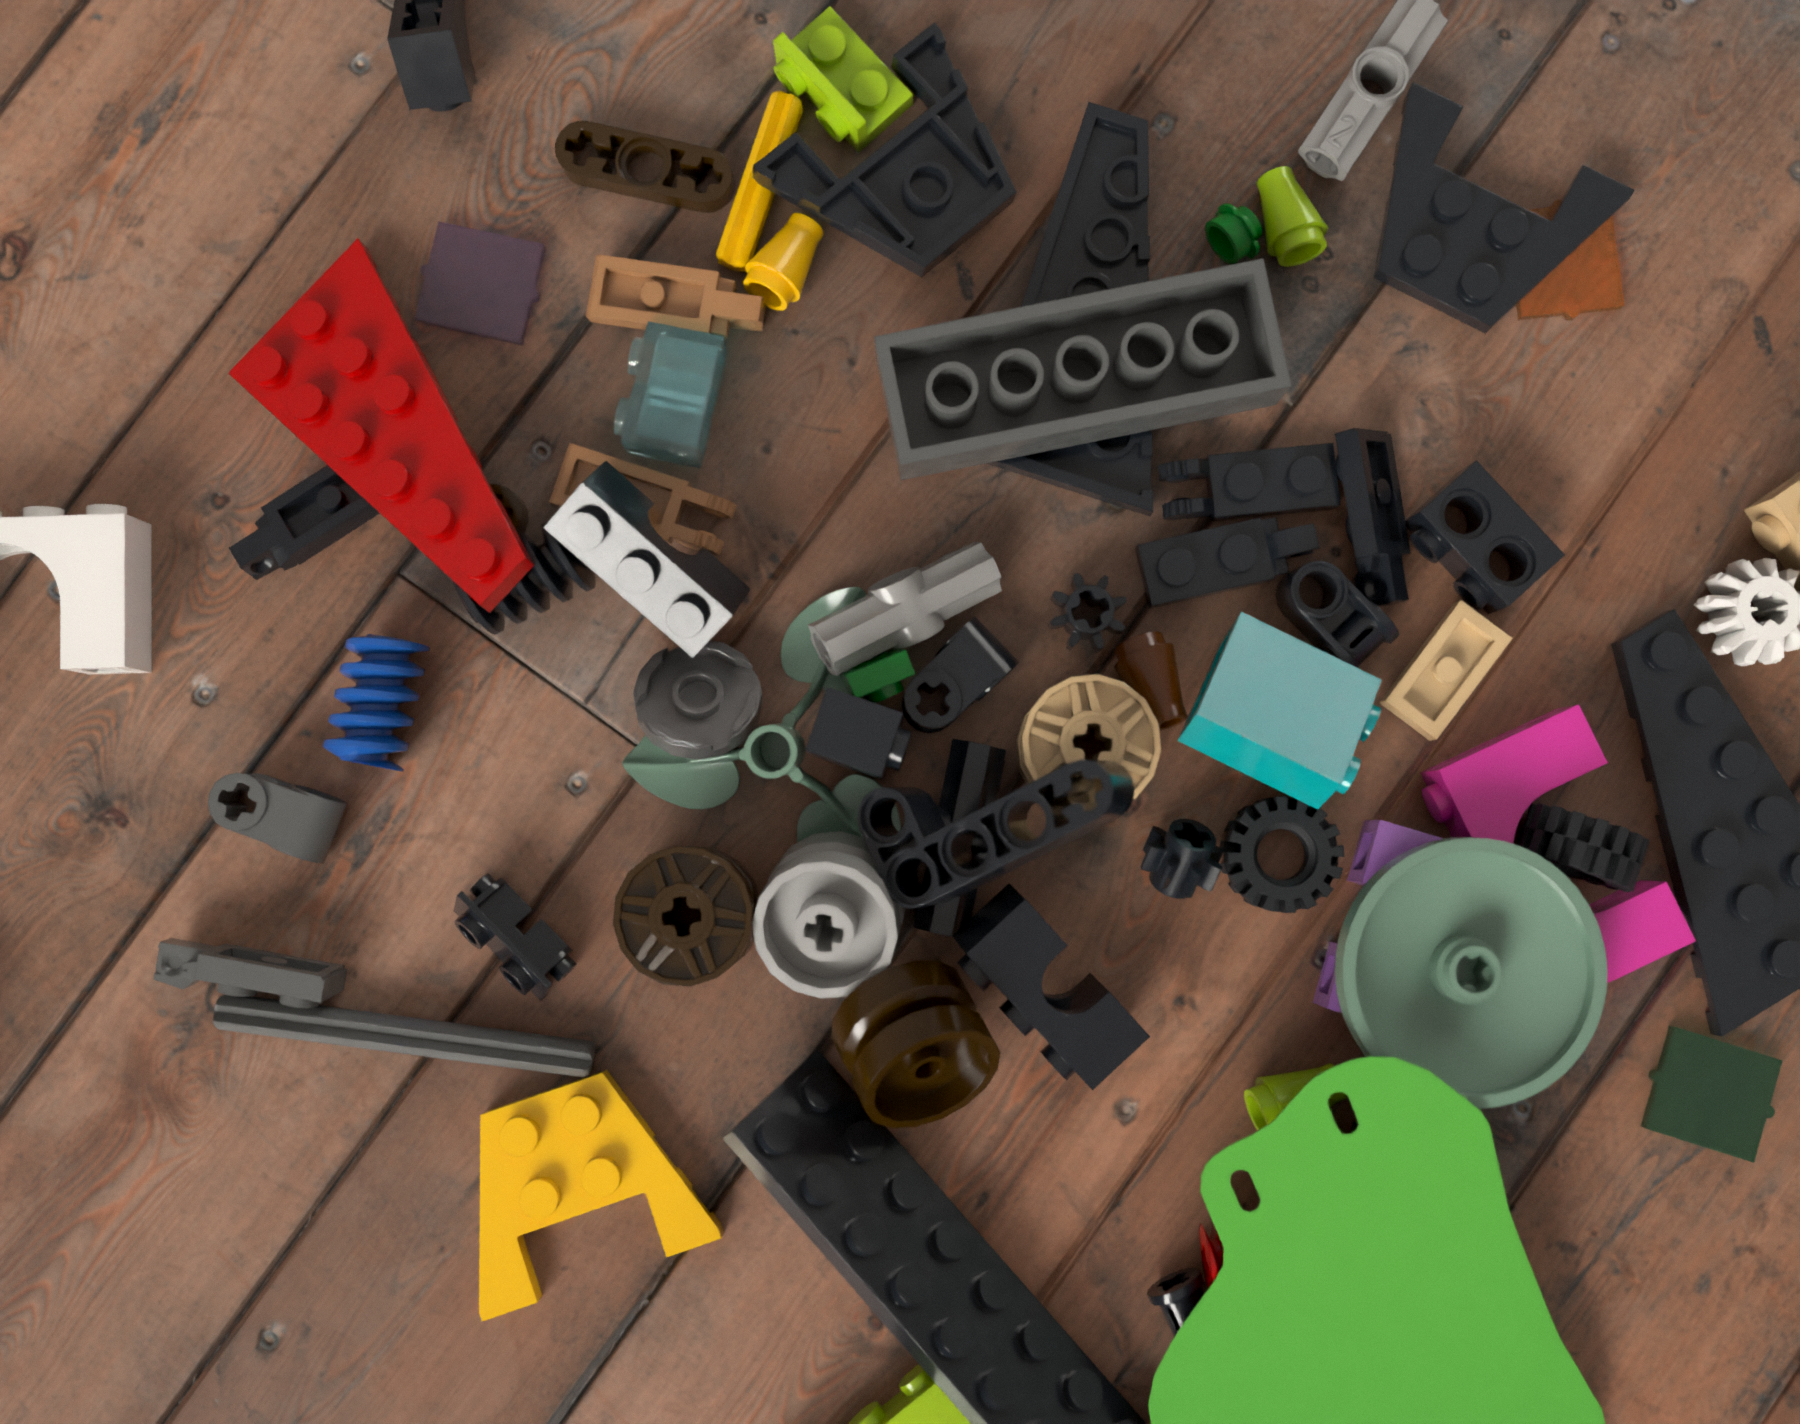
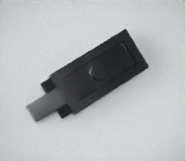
M1352 428L1336 433L1338 449L1336 471L1344 486L1348 510L1346 532L1349 541L1354 547L1355 559H1357L1355 565L1358 572L1354 577L1356 588L1378 607L1408 601L1402 556L1411 554L1391 434L1388 431Z
M326 465L262 506L261 509L264 515L255 522L258 529L229 547V550L239 567L251 575L253 579L258 580L280 567L288 570L297 566V564L304 563L380 513Z
M1260 517L1138 544L1135 550L1150 609L1271 582L1276 576L1289 573L1286 559L1312 554L1313 550L1320 547L1314 523L1279 531L1276 517L1261 520Z

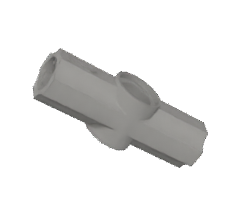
M1433 0L1396 1L1365 50L1356 58L1343 83L1298 149L1297 153L1304 159L1309 169L1323 178H1335L1340 181L1345 179L1446 26L1448 20L1440 11L1438 3ZM1370 79L1377 82L1382 87L1384 94L1375 95L1368 92L1363 87L1361 80Z
M972 542L922 568L917 566L904 569L874 583L867 589L868 595L809 624L810 639L819 658L823 661L830 674L837 676L866 660L869 661L874 656L890 648L901 649L909 647L937 634L945 626L943 621L1001 592V574L994 558L985 550L982 543Z

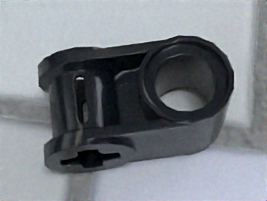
M1324 561L1309 562L1285 574L1278 583L1276 601L1282 614L1290 620L1314 647L1357 668L1383 642L1391 644L1399 636L1397 627L1387 614L1368 600L1342 571L1332 563ZM1305 576L1313 578L1322 587L1324 596L1322 604L1318 609L1310 608L1300 598L1299 586Z
M974 617L935 654V658L908 684L902 700L903 716L908 724L919 732L928 734L940 732L950 726L976 700L980 701L1019 661ZM923 689L926 693L932 694L939 689L946 697L941 704V708L946 714L940 716L935 711H931L925 716L920 714L917 710L921 701L918 691Z

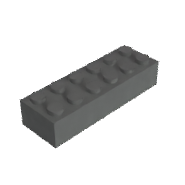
M1264 259L874 336L875 357L900 480L1274 406L1291 387Z

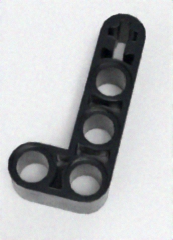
M1081 759L1064 765L948 826H945L937 805L930 794L921 788L881 787L872 790L860 803L857 820L860 832L878 874L882 878L891 899L901 907L913 909L950 902L1119 818L1128 811L1132 804L1135 788L1132 777L1120 764L1107 760ZM1093 779H1100L1103 789L1095 794L1096 802L1071 804L1067 797H1078L1092 790L1095 787ZM897 801L903 807L905 821L901 831H897L891 818L892 809ZM1035 803L1040 805L1046 817L1045 829L1039 837L1032 834L1027 824L1028 811ZM978 832L982 834L988 846L987 858L982 865L975 860L971 850L972 840ZM922 861L927 864L932 876L931 885L927 892L919 885L917 878L918 867Z

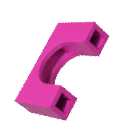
M1579 704L1554 709L1420 772L1427 787L1422 789V796L1433 818L1438 823L1445 822L1452 838H1488L1513 844L1519 820L1529 805L1538 797L1608 762ZM1639 880L1636 882L1633 892L1618 890L1589 904L1596 917L1604 941L1608 968L1607 983L1696 942L1666 881Z

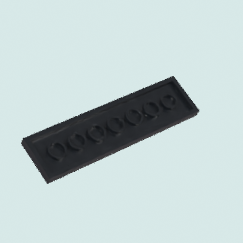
M818 1049L807 1056L722 1138L971 1424H1147L886 1126L872 1121L864 1110L857 1093Z

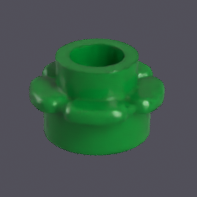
M1229 203L1220 205L1215 217L1205 224V235L1211 248L1220 259L1231 265L1236 264L1245 256L1253 259L1259 253L1260 245L1257 240L1262 236V227L1258 218L1245 206L1237 208Z

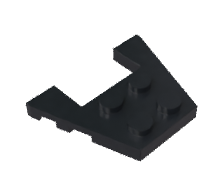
M935 23L893 55L891 64L894 72L929 108L841 179L827 167L796 132L754 164L752 175L759 185L921 278L1011 205L1016 195L1015 187L984 122H979L967 97L968 87L960 70L954 69L945 50L946 40Z
M1413 82L1403 101L1401 113L1403 117L1394 154V170L1389 198L1385 207L1374 278L1486 334L1538 286L1547 275L1579 248L1601 225L1619 211L1631 198L1634 189L1582 165L1575 174L1551 220L1531 212L1434 163L1437 154L1464 106Z

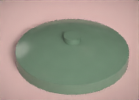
M1456 837L1427 842L1411 848L1385 864L1368 880L1351 904L1340 931L1335 956V981L1340 1009L1351 1035L1366 1057H1397L1427 1069L1478 1109L1500 1107L1519 1102L1539 1093L1561 1078L1575 1064L1591 1041L1601 1018L1607 991L1608 968L1602 933L1596 917L1579 889L1562 871L1540 855L1512 843L1488 838Z

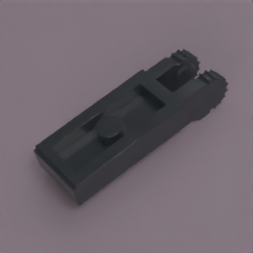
M1333 443L1208 455L1205 459L1171 461L1158 466L1159 480L1163 482L1180 483L1198 479H1206L1208 498H1177L1162 504L1164 520L1210 517L1211 521L1332 510L1341 505Z

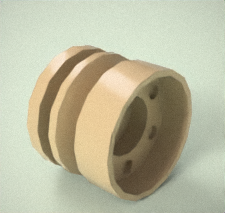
M1099 674L1070 677L1047 689L1023 717L1015 742L1018 769L1026 784L1070 762L1085 759L1083 750L1073 748V739L1084 735L1087 727L1094 729L1096 740L1105 742V751L1093 755L1092 760L1114 761L1123 766L1133 780L1135 788L1133 799L1137 798L1154 777L1161 754L1159 723L1146 699L1125 682ZM1093 779L1095 787L1092 790L1078 797H1067L1071 804L1096 802L1095 794L1103 789L1100 779Z

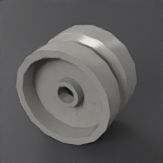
M842 831L818 833L790 846L774 866L768 882L758 898L752 921L756 951L769 972L793 991L820 999L847 997L863 981L884 971L891 963L906 907H901L891 899L882 878L878 874L863 837Z

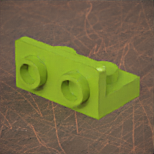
M830 6L792 40L784 32H781L773 40L777 64L773 69L783 86L797 97L804 94L818 109L815 115L825 131L837 142L845 138L858 153L913 105V94Z

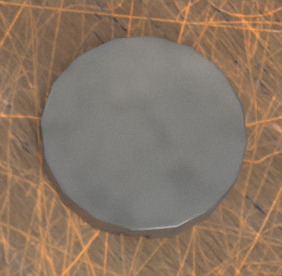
M709 641L694 658L689 656L680 647L674 648L669 652L668 647L655 653L639 671L633 691L638 724L650 742L672 756L696 760L723 755L744 743L758 725L762 708L761 685L753 671V665L743 653L725 643Z

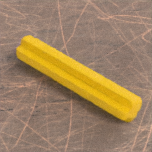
M774 91L770 95L716 251L718 263L728 269L746 272L745 265L754 256L775 193L759 185L752 177L753 165L797 131L803 113L802 100L793 94Z

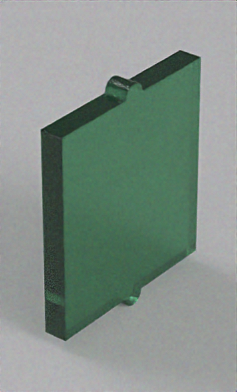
M1669 1025L1657 1070H1651L1648 1075L1653 1084L1640 1127L1754 1163L1766 1119L1773 1117L1775 1114V1110L1770 1104L1783 1060Z

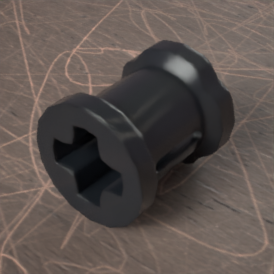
M1196 1267L1173 1272L1158 1280L1147 1290V1296L1151 1304L1160 1306L1174 1337L1204 1296L1201 1285L1204 1283V1277L1200 1269Z

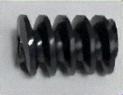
M548 522L541 524L543 544L539 546L526 533L519 534L534 566L490 613L452 580L455 590L471 618L476 623H480L488 632L495 635L504 631V614L516 624L527 620V603L539 613L549 610L551 602L549 591L562 602L572 599V580L586 592L596 588L595 573L543 528Z

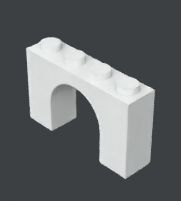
M113 504L87 505L86 515H65L64 509L49 506L24 507L23 517H2V512L0 511V560L16 554L33 553L47 565L56 580L60 594V669L89 675L152 673L151 524L127 515V507Z

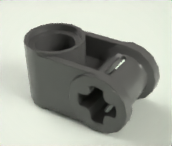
M233 773L225 775L215 782L208 798L210 815L223 828L264 842L271 848L287 855L324 864L347 802L330 794L309 787L290 784L259 773ZM242 791H248V798L257 802L254 812H247V805L239 802Z

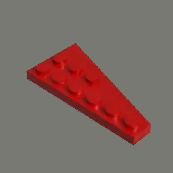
M357 238L228 374L474 601L490 613L529 572L534 564L505 508L495 496L481 469L483 467L474 449L465 439L457 423L458 419L422 350L412 338L399 313L400 309L392 293L386 288L381 279L372 255L367 247Z

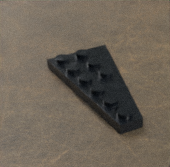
M1088 102L1021 307L1149 281L1148 120ZM1151 430L986 463L1147 516H1151L1153 513V490H1151L1153 445Z
M1672 609L1646 622L1612 643L1611 646L1629 716L1635 719L1645 755V758H1641L1646 782H1652L1660 815H1655L1676 901L1681 912L1685 914L1688 926L1696 942H1693L1695 953L1690 954L1696 978H1702L1710 1010L1705 1012L1710 1034L1722 1037L1800 989V804L1676 610Z

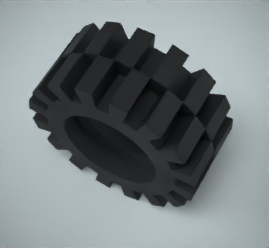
M1288 796L1264 798L1257 800L1252 805L1244 806L1237 812L1239 815L1236 819L1228 822L1224 829L1227 832L1225 841H1220V847L1224 849V862L1220 863V865L1223 867L1222 873L1227 874L1231 881L1228 885L1234 893H1239L1244 897L1243 901L1263 910L1296 913L1298 909H1309L1318 905L1316 903L1318 898H1327L1334 890L1330 884L1333 879H1340L1343 868L1337 867L1338 857H1345L1344 845H1337L1335 836L1340 835L1336 824H1329L1325 818L1328 814L1321 808L1317 810L1295 798H1288ZM1276 829H1285L1295 834L1304 848V861L1300 870L1292 877L1283 880H1277L1268 876L1260 867L1257 859L1260 841L1266 834Z
M1532 803L1526 815L1517 845L1540 855L1568 877L1585 880L1590 884L1602 885L1613 890L1619 889L1624 892H1633L1650 841L1639 833L1630 832V829L1622 826L1609 824V821L1600 818L1594 819L1586 816L1584 813L1570 812L1557 806L1550 807L1545 804L1537 803L1536 805Z

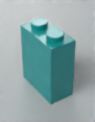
M1241 612L1217 649L1177 741L1318 810L1335 791L1345 794L1358 773L1361 759L1353 756L1358 741L1364 742L1369 737L1380 716L1381 708L1374 705L1373 702L1382 680Z

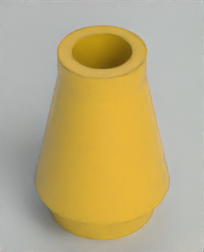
M793 213L782 229L745 265L747 276L743 281V286L750 295L762 296L766 307L778 311L785 310L790 302H797L800 299L817 245L824 235L820 225L804 214Z

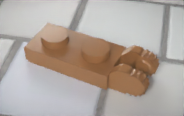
M569 443L549 501L553 507L560 509L578 486L602 463L607 461L655 503L648 511V517L653 528L668 544L672 545L673 541L699 551L704 547L711 554L720 555L724 542L718 539L716 535L679 525L685 504L716 518L732 519L737 506L735 503L717 495L715 496L692 488L689 481Z

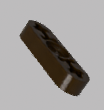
M576 121L567 125L556 139L555 154L561 168L572 182L581 186L702 213H712L721 210L731 201L734 195L735 180L730 163L721 152L712 148L591 121ZM586 142H592L597 154L615 159L617 173L611 174L612 169L608 160L598 157H588L585 166H579L572 151H583ZM615 147H619L617 154L615 155ZM646 152L656 154L662 159L663 167L655 179L641 182L629 175V165L634 157ZM681 160L680 166L683 174L693 177H702L705 168L714 169L716 180L720 184H709L706 193H699L695 180L676 175L677 187L672 188L671 186L675 179L674 161Z

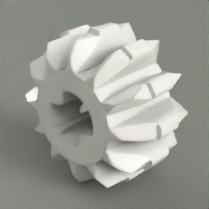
M1763 558L1756 560L1753 564L1749 560L1741 559L1729 563L1726 568V574L1720 572L1711 575L1705 581L1711 595L1698 598L1694 604L1695 607L1709 614V620L1699 624L1696 631L1701 634L1714 632L1717 636L1710 653L1724 655L1732 652L1734 664L1748 666L1753 665L1757 660L1764 665L1774 664L1784 658V651L1789 652L1800 649V591L1794 589L1799 571L1786 569L1778 572L1776 559Z

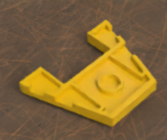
M607 1069L499 1106L480 1115L479 1314L482 1322L537 1303L543 1296L523 1234L645 1193L666 1258L716 1241L724 1235L721 1222L713 1212L710 1213L693 1191L692 1183L680 1167H676L658 1144L654 1138V1132Z

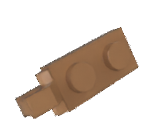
M599 254L596 255L586 317L593 323L712 340L713 337L728 339L729 327L762 332L766 306L762 296L735 293L736 281L721 278L719 271Z

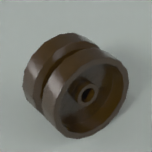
M915 960L885 969L863 981L843 1000L832 1019V1039L843 1063L853 1075L852 1083L864 1110L873 1122L889 1128L918 1127L943 1119L966 1106L986 1089L998 1070L1000 1050L980 1013L976 1012V1005L957 970L940 961Z

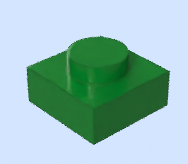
M891 649L874 656L869 661L866 660L847 672L841 673L840 676L849 695L858 698L865 695L867 701L876 703L903 691L904 688L900 680L914 675L915 671L906 650Z

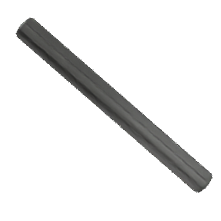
M222 995L216 1001L213 1015V1024L218 1030L577 1077H586L591 1074L596 1056L595 1044L588 1040L320 1005L316 1008H295L285 1006L279 1000L252 996Z

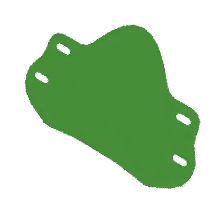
M1369 1056L1340 1063L1312 1078L1271 1123L1225 1147L1205 1164L1201 1174L1200 1192L1223 1245V1265L1212 1285L1178 1330L1154 1374L1148 1402L1151 1424H1605L1601 1406L1559 1337L1509 1211L1490 1125L1481 1110L1431 1071L1397 1057ZM1335 1092H1342L1348 1096L1358 1119L1357 1129L1350 1134H1344L1339 1131L1330 1111L1328 1100ZM1237 1170H1245L1251 1175L1259 1194L1260 1204L1253 1211L1242 1209L1231 1186V1175Z

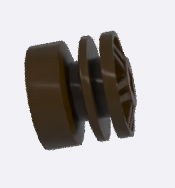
M674 846L648 855L628 872L615 897L613 927L622 953L638 972L663 985L691 987L718 978L749 952L754 942L752 921L759 893L753 877L732 856L711 847ZM681 897H686L689 908H700L702 914L701 920L690 925V933H685L683 923H672L670 917L671 910L681 907Z

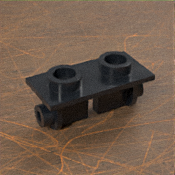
M487 873L470 889V892L476 899L471 901L463 891L457 895L454 912L459 917L454 923L461 934L473 946L481 949L487 945L503 962L499 966V970L512 987L523 995H526L531 990L542 1001L552 986L547 977L551 974L560 982L577 965L569 956L573 950L542 919L523 935L516 926L530 915L533 909L503 878L496 881Z

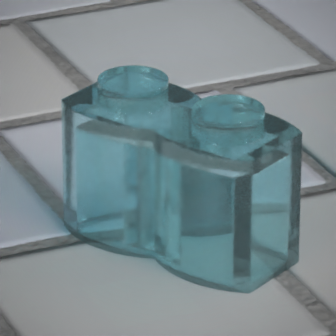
M648 321L643 338L634 337L628 357V374L635 375V383L630 398H620L614 419V433L622 436L621 444L628 454L701 469L708 445L714 407L719 394L727 354L723 336Z

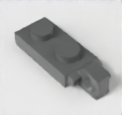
M169 938L159 943L156 971L154 973V980L182 990L195 985L201 980L217 983V991L225 995L250 997L257 995V992L260 991L280 995L279 1002L285 1006L316 1008L321 1002L344 991L347 969L344 968L345 965L227 943L213 946Z

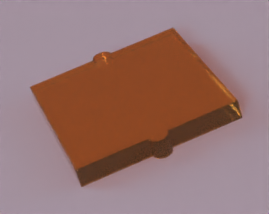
M1555 200L1550 207L1527 210L1551 221L1561 200ZM1610 217L1579 248L1560 263L1516 305L1518 320L1563 316L1565 320L1572 321L1582 313L1618 310L1625 306L1613 217Z

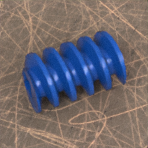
M373 634L346 639V649L362 659L357 662L344 663L340 666V673L354 681L356 686L335 690V699L351 709L349 712L335 713L329 716V723L345 732V737L324 740L323 747L338 756L339 760L404 772V768L390 761L387 757L388 754L404 752L409 748V743L394 735L393 729L414 725L415 719L399 710L398 706L401 703L419 701L420 694L403 683L404 679L424 676L425 669L410 661L409 655L430 651V647L408 640Z

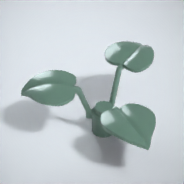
M849 587L826 594L806 607L790 624L781 646L782 668L792 679L811 683V685L790 713L784 716L781 723L761 726L754 730L747 738L744 748L732 749L720 756L698 760L672 756L652 744L645 735L637 746L624 758L622 764L625 770L647 791L669 803L689 809H708L725 803L736 794L740 786V774L735 761L743 760L760 777L773 779L788 774L792 781L801 783L822 798V800L809 804L802 811L797 824V843L813 834L839 831L863 837L857 820L859 805L869 792L883 786L865 775L853 774L842 779L831 792L824 783L806 773L800 767L805 757L806 748L803 737L795 727L797 722L818 698L822 688L826 691V688L829 687L848 694L840 674L837 676L830 674L823 661L819 658L810 639L811 633L808 625L866 596V592L859 587ZM895 804L892 809L891 818L897 831H901L900 816Z

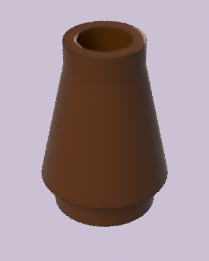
M1159 631L1134 636L1118 645L1114 651L1118 659L1114 669L1123 682L1146 699L1159 723V731L1172 728L1184 722L1188 715L1183 705L1174 645L1166 643L1162 632Z

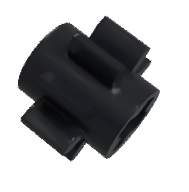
M1076 573L1071 578L1073 593L1070 597L1063 592H1053L1050 600L1055 605L1062 607L1061 615L1056 616L1049 622L1048 627L1049 629L1063 627L1070 635L1067 640L1066 649L1071 650L1074 648L1079 640H1090L1093 650L1099 652L1104 646V640L1101 635L1104 629L1112 634L1119 635L1124 631L1125 626L1120 621L1113 619L1115 610L1121 608L1127 602V599L1120 596L1112 599L1105 590L1108 585V576L1104 575L1096 585H1085L1081 575ZM1085 598L1086 604L1089 607L1099 606L1102 610V614L1094 621V628L1089 627L1086 619L1075 621L1072 613L1080 605V599Z
M1191 819L1173 820L1167 832L1159 827H1152L1143 848L1146 854L1140 867L1141 870L1150 872L1149 879L1151 884L1162 894L1176 899L1192 898L1197 885L1210 892L1213 890L1223 868L1219 861L1224 853V849L1215 846V835L1202 823Z

